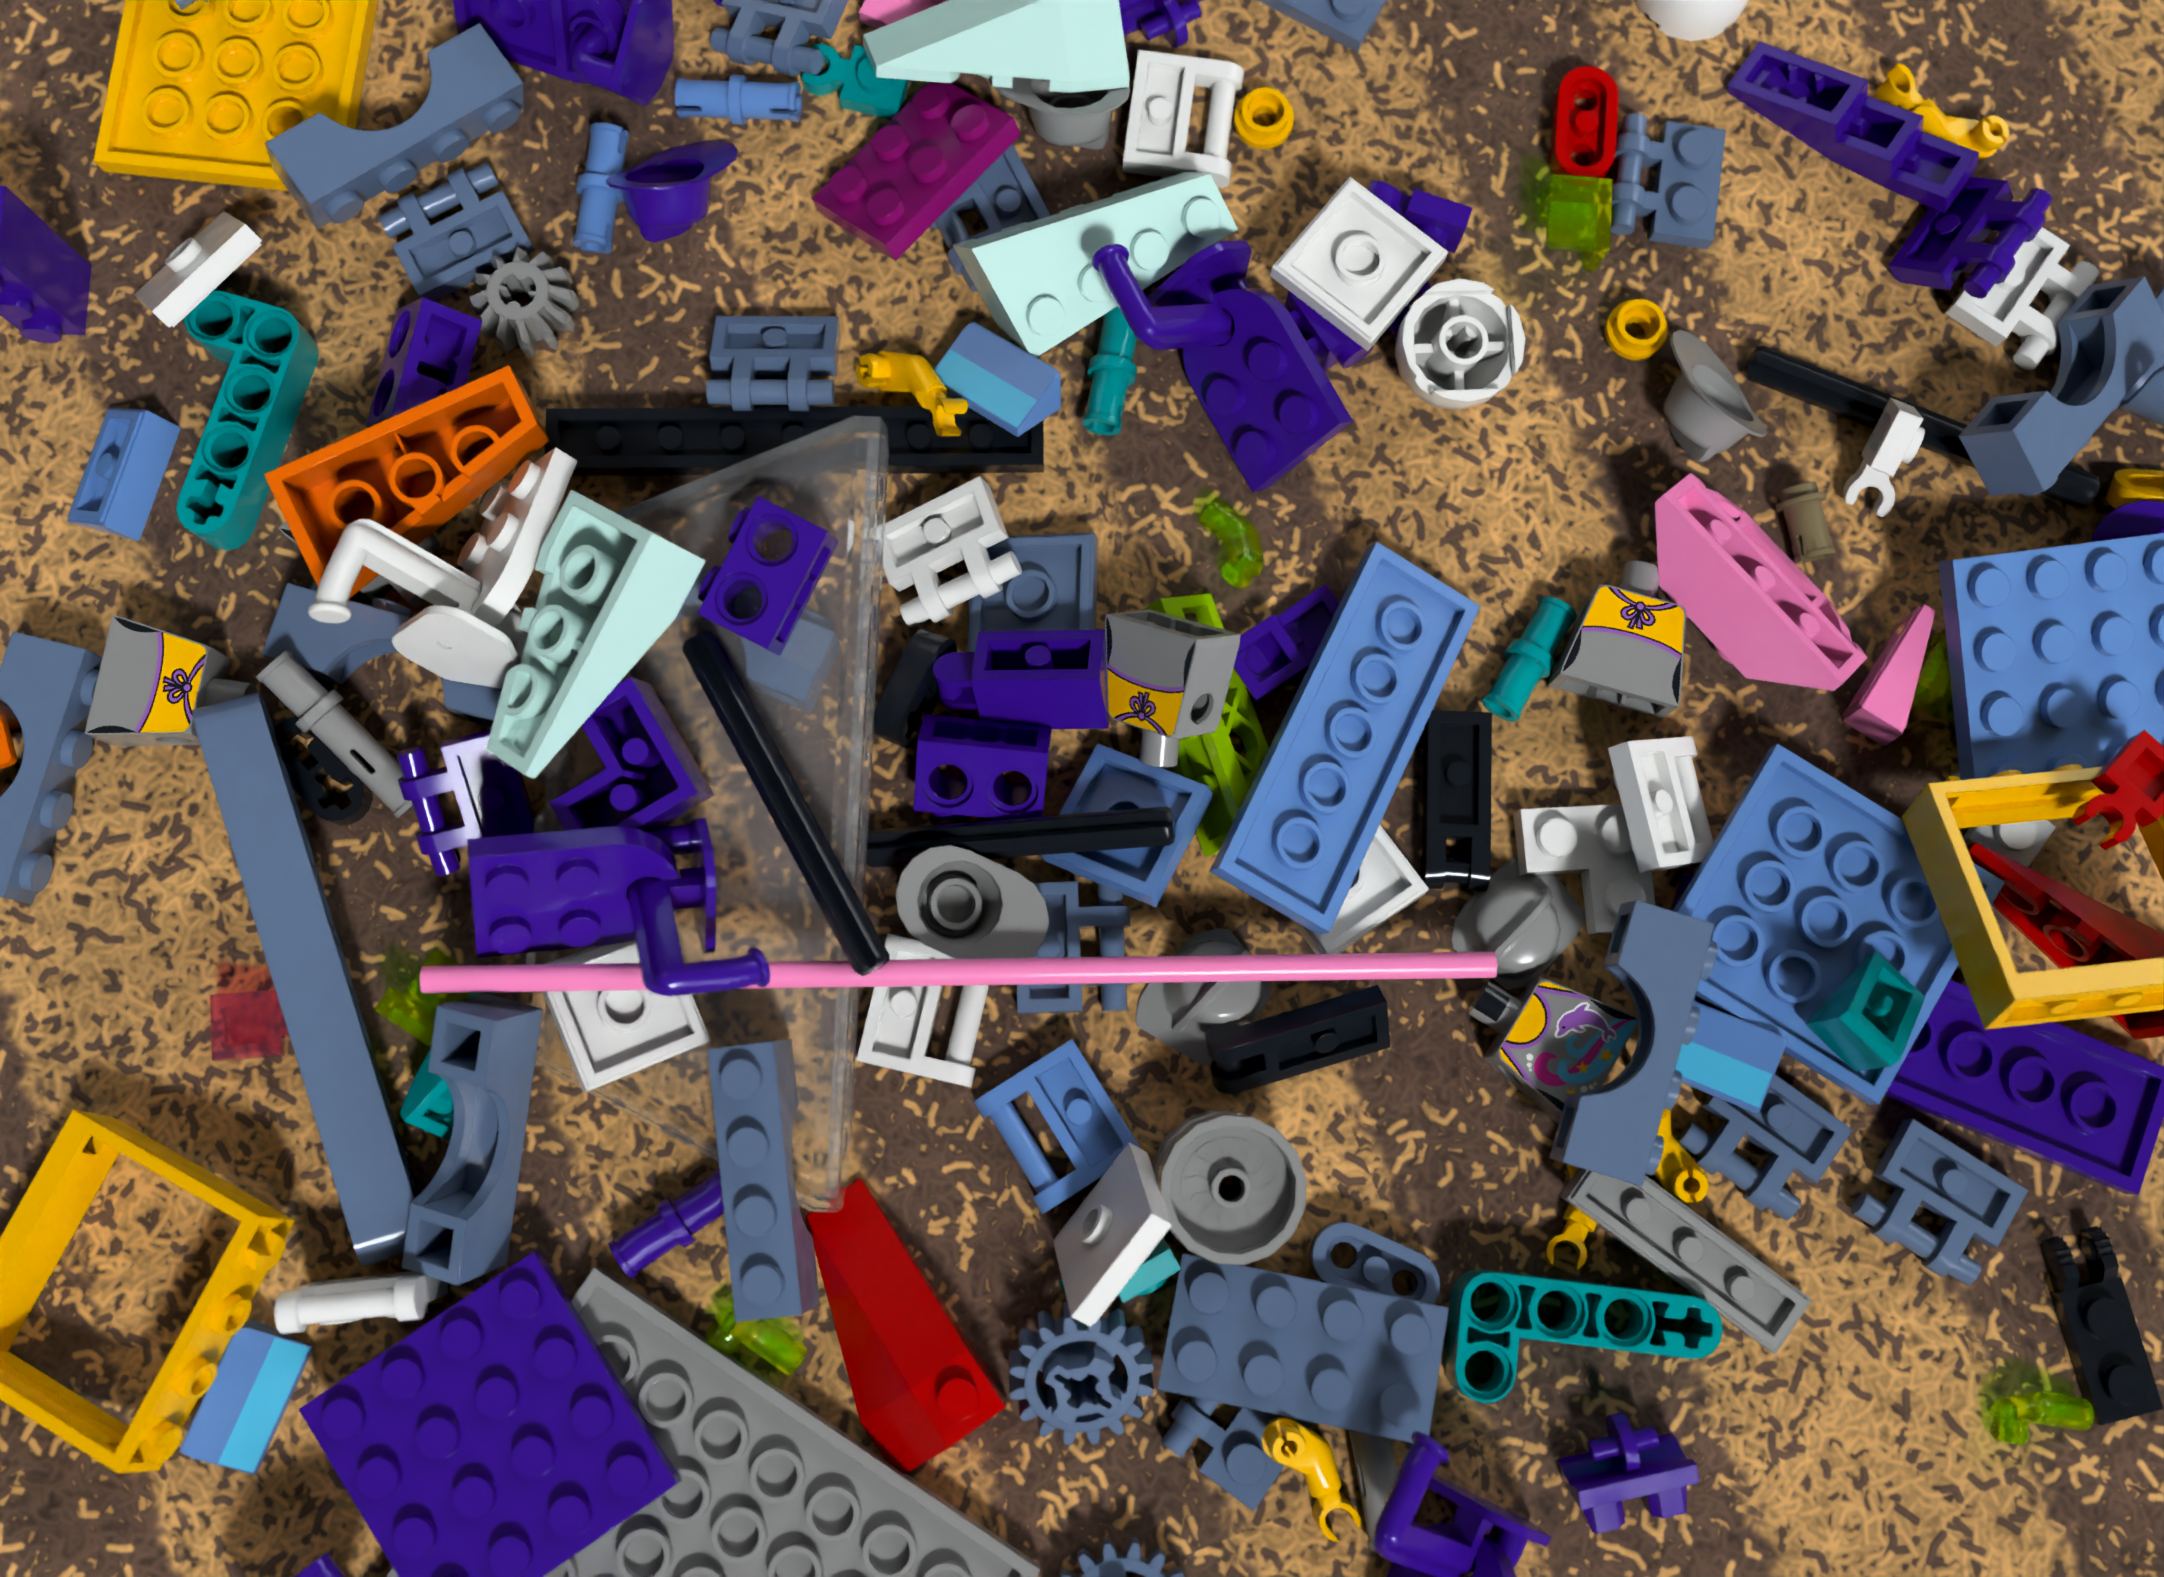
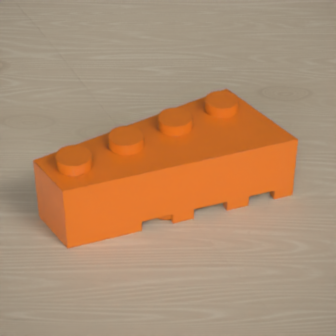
M508 365L267 472L264 476L317 586H319L341 534L348 524L359 519H369L418 545L550 440L523 384ZM362 565L349 598L380 574Z

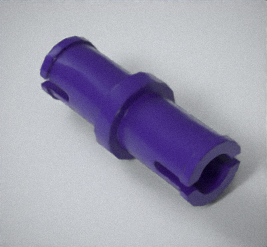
M719 1168L715 1170V1173L672 1201L669 1197H666L657 1203L658 1211L618 1239H613L608 1243L613 1256L629 1278L632 1279L637 1276L639 1271L677 1245L681 1244L686 1248L695 1242L696 1237L694 1234L724 1214Z

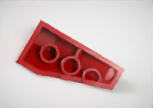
M1977 842L1966 846L1973 863L2005 882L1992 906L2059 969L2164 958V933ZM2164 1010L2110 1016L2135 1040L2164 1037Z
M861 1178L806 1215L810 1234L813 1236L814 1249L858 1416L866 1432L887 1462L903 1474H906L947 1450L1006 1408L1008 1398Z

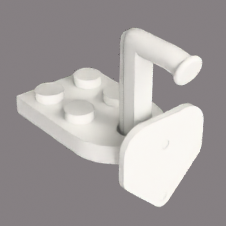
M555 447L534 463L530 460L525 461L518 468L513 478L506 484L501 482L494 484L484 497L479 509V514L485 517L479 533L476 532L469 538L458 557L457 565L462 567L463 571L458 570L375 521L359 519L348 524L343 530L320 580L315 602L308 609L309 616L325 623H343L351 618V611L347 608L349 595L362 565L433 604V606L427 607L396 629L392 638V644L400 654L447 680L502 689L507 671L520 664L528 632L519 629L523 612L515 602L532 574L540 548L551 528L577 460Z

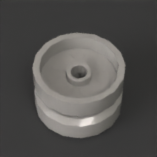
M1210 1110L1184 1119L1164 1137L1152 1161V1168L1171 1221L1169 1231L1189 1251L1213 1263L1245 1265L1271 1256L1293 1236L1305 1211L1307 1179L1298 1152L1279 1130L1240 1112ZM1228 1175H1233L1232 1182L1238 1187L1236 1194L1231 1198L1222 1193L1220 1195L1218 1190L1220 1181Z

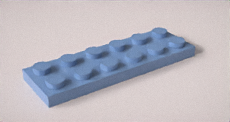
M1379 542L1369 546L1363 554L1209 872L1318 935L1329 933L1479 611L1480 605Z

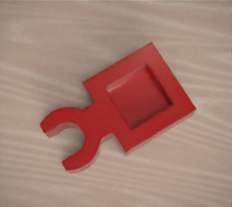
M2146 730L2131 737L2091 780L2104 794H2100L2080 805L2073 814L2072 821L2078 826L2093 818L2096 814L2102 815L2108 821L2110 826L2109 834L2099 844L2104 850H2108L2129 839L2135 831L2136 822L2144 828L2157 821L2164 813V746Z

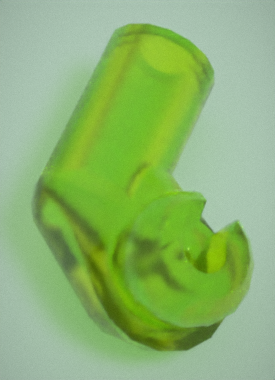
M1213 499L1202 513L1198 523L1226 543L1228 560L1222 565L1220 570L1224 580L1236 588H1246L1251 584L1254 576H1260L1265 564L1260 534L1254 525L1219 499Z
M734 1306L718 1311L715 1314L716 1321L707 1328L705 1334L707 1342L720 1352L731 1355L735 1353L739 1344L742 1343L785 1375L792 1374L799 1367L807 1352L805 1345L768 1319L735 1322Z
M2045 1390L1998 1399L1988 1412L1989 1415H1993L1989 1430L1992 1438L2018 1445H2024L2028 1442L2029 1423L2075 1431H2086L2091 1427L2094 1420V1409L2087 1399Z

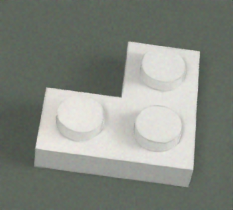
M1622 804L1520 809L1513 813L1519 876L1581 873L1587 935L1612 934L1620 904L1638 900L1655 905L1652 872L1639 873L1635 854L1629 842V831Z

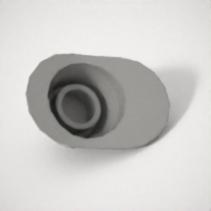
M1017 77L1013 79L1012 88L994 87L1001 95L1026 105L1029 118L1033 122L1037 134L1046 142L1059 146H1074L1095 150L1102 149L1106 145L1109 138L1113 110L1127 101L1130 94V86L1127 88L1075 93L1049 91L1050 80Z
M1682 330L1673 332L1670 344L1681 371L1664 401L1663 409L1669 420V428L1674 439L1691 459L1698 462L1707 461L1716 453L1719 454L1730 449L1749 433L1758 437L1766 436V427L1751 410L1735 377L1712 349L1689 332Z
M947 845L929 848L912 858L900 874L895 893L900 919L911 935L926 946L954 959L1033 958L1045 942L1049 925L1046 901L1035 884L1014 870L970 850Z
M1516 856L1501 866L1490 877L1487 891H1477L1464 905L1454 921L1451 939L1453 949L1457 952H1495L1497 957V975L1492 979L1507 990L1524 987L1528 982L1540 976L1575 939L1585 922V911L1556 874L1519 876L1518 857Z
M1217 928L1200 932L1186 942L1174 956L1252 954L1243 947L1230 930ZM1272 981L1149 983L1138 1000L1135 1018L1136 1026L1200 1065H1209L1213 1059L1208 1055L1205 1036L1207 1030L1216 1023L1231 1021L1241 1026L1253 1022L1260 1015L1270 998Z

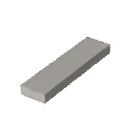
M1578 1168L1559 1195L1690 1294L1707 1301L1717 1310L1721 1317L1775 1355L1812 1301V1299L1647 1176H1645L1643 1186L1641 1187Z

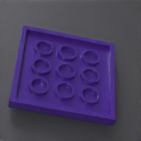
M540 1251L532 1252L299 1408L300 1413L398 1577H544L682 1481Z

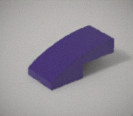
M1326 584L1277 617L1272 614L1241 635L1233 669L1256 702L1306 674L1339 606V602Z

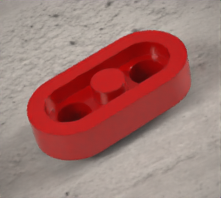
M1582 66L1568 72L1562 79L1553 101L1550 166L1559 181L1577 189L1590 188L1600 183L1609 171L1616 153L1618 87L1614 79L1607 72L1597 67ZM1578 98L1586 99L1592 104L1593 109L1583 111L1575 105L1574 100ZM1575 153L1585 155L1590 165H1577L1572 161L1571 155Z

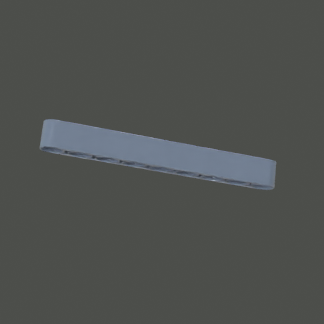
M255 692L192 710V716L348 1230L361 1265L366 1267L404 1253L410 1203L418 1196L402 1140L274 726L263 696L260 692Z

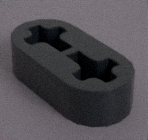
M925 628L918 630L911 637L876 707L873 718V732L875 736L904 748H909L915 744L919 737L924 715H932L940 698L937 682L933 674V665L940 656L957 652L955 640Z
M299 718L287 719L278 724L274 730L291 785L308 807L320 818L338 825L353 824L362 819L370 810L373 801L372 791L311 730L304 733L298 728L295 723ZM299 735L306 740L314 737L307 746L310 753L319 762L313 768L296 757L288 759L294 751L293 745L290 743L294 736ZM328 775L344 786L354 785L347 792L351 803L345 809L335 804L327 806V803L333 798V794L322 780Z

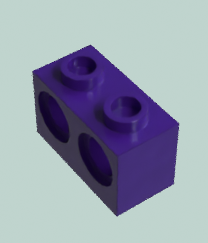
M424 297L398 309L395 314L365 427H371L465 385L482 321Z
M757 496L752 508H743L735 518L728 536V541L733 545L722 566L715 565L706 575L698 594V599L703 603L697 614L781 656L839 541L827 530ZM779 530L790 531L793 543L789 553L779 560H767L764 553L767 538ZM759 588L762 593V606L760 610L749 619H739L735 613V601L738 595L745 589Z
M925 714L917 740L914 811L930 812L937 818L947 820L959 819L964 816L993 818L994 820L1043 816L1052 726ZM946 764L954 765L965 774L960 777H949L942 774L937 767ZM1006 771H1018L1027 776L1029 780L1023 783H1011L1000 774Z

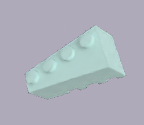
M1183 172L1113 194L1112 197L1086 205L1080 204L1029 223H1020L991 235L954 244L953 247L1004 339L1031 355L1038 357L1118 306L1108 290L1101 273L1095 270L1092 265V257L1100 248L1110 244L1125 246L1129 252L1127 263L1143 290L1183 265L1199 251L1219 242L1238 230L1212 175L1210 173Z

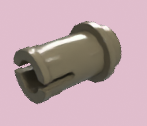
M1816 482L1802 483L1779 491L1781 503H1778L1775 507L1777 513L1784 512L1795 564L1824 559V555L1825 557L1835 555V547L1829 535L1821 504L1822 501L1827 499L1825 492L1818 491Z

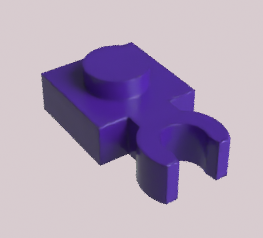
M1371 180L1368 191L1444 249L1452 253L1456 252L1465 232L1472 207L1417 189L1413 190L1412 196L1402 194L1392 185Z

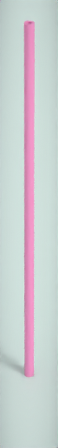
M1495 952L907 959L889 960L882 968L865 976L856 973L848 960L767 961L770 970L769 984L765 987L755 984L739 989L1495 978L1497 975V957ZM639 963L422 966L420 971V989L422 993L648 990L642 981Z

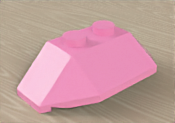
M1688 474L1655 502L1659 587L1671 598L1672 603L1679 604L1685 608L1686 617L1714 644L1718 654L1725 661L1733 664L1745 678L1830 691L1836 690L1868 657L1858 644L1852 642L1849 628L1832 602L1743 509L1719 492L1705 488L1706 486L1702 480L1694 474Z

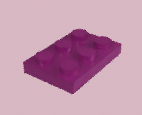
M928 82L811 199L819 212L827 219L896 261L1021 135V132L1012 116L951 83Z

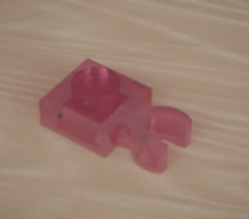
M275 990L210 995L212 1061L223 1062L285 1057V1038L290 1036Z

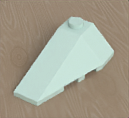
M948 0L863 35V46L876 78L952 83L959 78L961 73L978 74L992 79V87L1012 88L1013 79L1017 77L1050 80L1049 91L1065 93L1129 87L1130 74L1119 0Z
M571 489L540 548L535 570L544 574L535 608L524 607L519 629L528 632L520 664L514 666L506 673L486 749L522 774L535 779L675 620L706 560Z

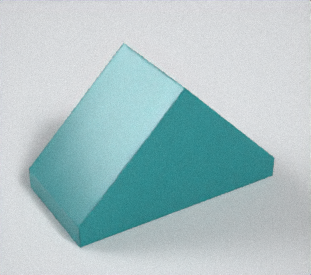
M1875 950L1865 958L1805 1025L1854 1071L1891 1067L1901 1060L1925 996Z

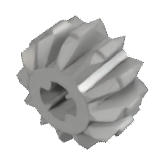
M517 247L513 261L507 264L502 258L493 255L492 265L496 271L493 274L475 273V283L481 292L470 296V306L476 315H479L478 319L482 321L480 331L485 337L495 338V343L500 350L508 354L519 345L526 356L534 358L537 350V341L542 339L549 348L557 350L559 343L553 332L556 329L564 332H574L575 323L569 313L580 309L578 296L575 291L570 290L573 280L568 271L562 267L555 268L552 258L543 251L531 260L525 250ZM528 297L531 302L521 307L518 302Z

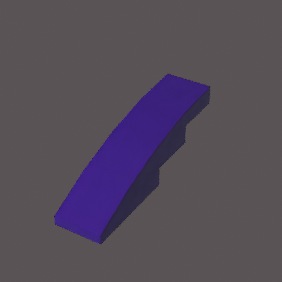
M1760 41L1727 85V93L1829 160L1888 190L1943 213H1946L1978 165L1979 152L1922 132L1924 116L1869 97L1867 79Z

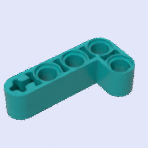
M213 290L184 317V323L187 331L215 359L229 364V367L179 494L176 511L179 521L187 530L217 550L229 551L239 548L246 543L254 532L270 490L264 474L279 466L316 368L319 350L316 341L290 312L280 307L249 298ZM232 321V325L225 333L216 336L220 326ZM292 337L291 342L284 350L273 353L277 343L285 338ZM270 393V397L265 405L259 409L252 410V405L258 397ZM248 449V455L244 462L237 467L230 468L233 457L238 452ZM213 513H214V514L221 515V516H220V517H217V516H212V515H213Z
M1485 1269L1470 1270L1456 1280L1450 1294L1444 1360L1445 1374L1451 1386L1466 1397L1480 1403H1494L1506 1397L1513 1388L1517 1370L1519 1338L1696 1359L1713 1353L1720 1344L1723 1333L1722 1320L1717 1310L1707 1301L1678 1293ZM1490 1282L1495 1286L1499 1294V1305L1492 1316L1486 1319H1478L1471 1309L1470 1299L1472 1292L1477 1286ZM1556 1291L1564 1302L1563 1317L1557 1324L1545 1327L1538 1318V1303L1544 1294ZM1621 1299L1629 1309L1630 1318L1627 1327L1622 1332L1612 1335L1605 1326L1604 1314L1611 1302ZM1655 1315L1673 1319H1684L1685 1317L1694 1319L1693 1332H1683L1680 1334L1662 1328H1655ZM1478 1351H1487L1493 1360L1494 1369L1492 1376L1485 1384L1472 1387L1465 1378L1464 1368L1466 1361L1472 1354Z

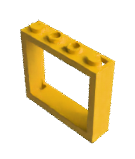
M2069 764L2058 767L2050 772L2022 774L2018 770H2007L1988 778L1960 780L1957 776H1948L1944 782L1928 783L1922 788L1921 793L1902 816L1985 1030L2164 1010V958L2018 973L1960 832V828L2071 818L2080 805L2100 794H2104L2091 782L2103 767L2083 768L2079 764ZM2163 813L2157 821L2144 828L2138 823L2137 825L2164 882Z
M73 1109L0 1237V1400L116 1473L159 1471L162 1464L178 1448L182 1439V1428L197 1400L213 1384L217 1375V1363L232 1335L237 1333L249 1318L252 1309L251 1301L266 1273L282 1257L285 1250V1239L295 1220L111 1116ZM92 1136L93 1138H92V1140H91L89 1146L87 1147V1149H85L86 1144L88 1143L90 1137ZM119 1153L124 1154L241 1222L129 1426L9 1352L12 1343Z

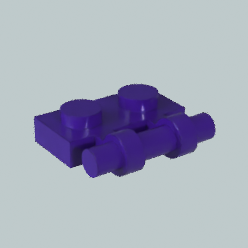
M1970 177L1946 213L1931 207L1927 210L1888 265L1893 278L1900 283L1949 290L1961 272H1969L1971 275L1963 285L1965 291L1975 298H1985L1994 284L2004 282L2016 264L2014 256L2022 244L2032 241L2044 225L2045 217L2043 214L2052 203L2051 195L2043 189L2033 188L2022 202L2012 201L2014 196L2007 180ZM1991 230L2001 231L1992 244L1983 243Z
M491 729L442 741L440 748L446 767L429 769L423 748L420 746L408 748L396 754L403 773V777L398 779V783L404 800L412 801L421 829L415 834L421 853L429 854L436 876L447 875L460 869L455 848L467 846V839L539 833L522 773L486 749ZM454 790L463 821L455 823L446 822L437 794Z

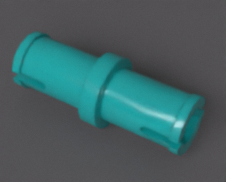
M1118 306L1104 314L1102 318L1103 326L1097 355L1090 358L1087 371L1088 376L1092 379L1086 413L1082 421V426H1086V430L1106 436L1117 435L1121 432V420L1127 388L1134 384L1137 374V367L1133 363L1137 338Z
M1551 596L1541 598L1521 637L1512 640L1505 650L1504 655L1507 661L1489 693L1482 700L1483 706L1495 716L1506 721H1518L1522 715L1521 711L1540 678H1547L1553 670L1555 661L1552 657L1571 623L1577 618L1575 610L1560 599Z

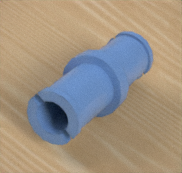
M731 75L729 81L678 78L675 86V106H680L677 109L679 118H730L731 123L734 125H747L748 119L800 122L802 94L796 93H800L801 85L799 82L791 81V83L748 82L746 75Z
M594 123L589 129L590 140L585 173L577 177L576 191L581 195L576 232L572 243L583 251L609 254L613 250L612 240L617 206L624 199L621 190L609 187L606 184V179L611 175L623 172L626 146L630 135L627 130L622 131L620 126L610 123Z

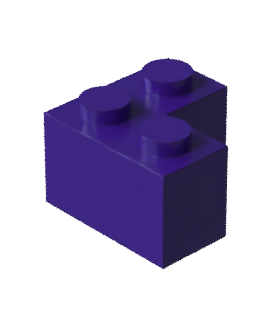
M629 677L619 683L582 724L584 731L606 769L549 802L565 831L618 826L649 832L664 826L715 794L651 684Z

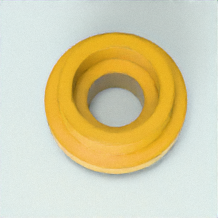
M1268 87L1255 89L1246 94L1236 106L1234 114L1236 133L1243 142L1251 147L1258 149L1277 147L1289 137L1294 124L1293 108L1286 97L1276 89ZM1258 114H1267L1274 120V124L1267 127L1260 126L1254 123L1253 118Z
M1632 299L1620 303L1612 310L1605 324V337L1609 346L1619 356L1629 360H1644L1656 354L1664 344L1668 333L1667 321L1663 311L1658 305L1645 299ZM1629 323L1640 325L1645 332V338L1636 339L1630 336L1625 330V325Z

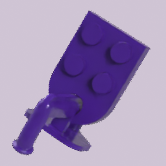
M453 0L458 35L480 23L506 60L572 82L591 84L618 94L642 106H647L659 91L673 60L672 0ZM713 0L717 6L723 7L721 4L722 0Z
M1222 241L1204 248L1188 259L1147 298L1127 263L1129 258L1127 248L1121 244H1110L1100 248L1092 257V265L1095 270L1101 273L1108 290L1135 337L1156 350L1183 348V360L1188 380L1252 492L1270 487L1353 422L1286 307L1271 294L1259 289H1253L1248 283L1246 274L1252 250L1247 241Z
M706 818L694 819L688 825L662 827L649 832L617 826L467 839L477 958L610 945L635 940L642 981L645 987L652 993L671 997L733 990L755 984L765 987L770 982V970L767 960L756 947H751L746 955L739 957L683 963L674 910L694 908L702 952L704 954L714 953L716 946V870ZM689 854L690 868L679 869L678 874L677 864L673 855Z
M1418 1431L1412 1434L1413 1445L1398 1471L1374 1529V1547L1376 1552L1393 1562L1387 1577H1516L1513 1568L1518 1563L1527 1541L1530 1540L1547 1547L1551 1536L1533 1522L1441 1477L1433 1475L1440 1462L1446 1463L1450 1457L1448 1452L1428 1435ZM1427 1488L1459 1505L1452 1523H1441L1428 1527L1413 1521ZM1495 1524L1499 1526L1494 1540H1492L1485 1534L1489 1535Z

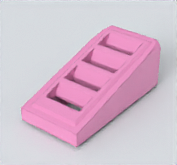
M1925 604L1921 607L1918 606L1899 622L1842 715V718H1844L1843 722L1881 746H1886L1901 736L1908 722L1936 610Z

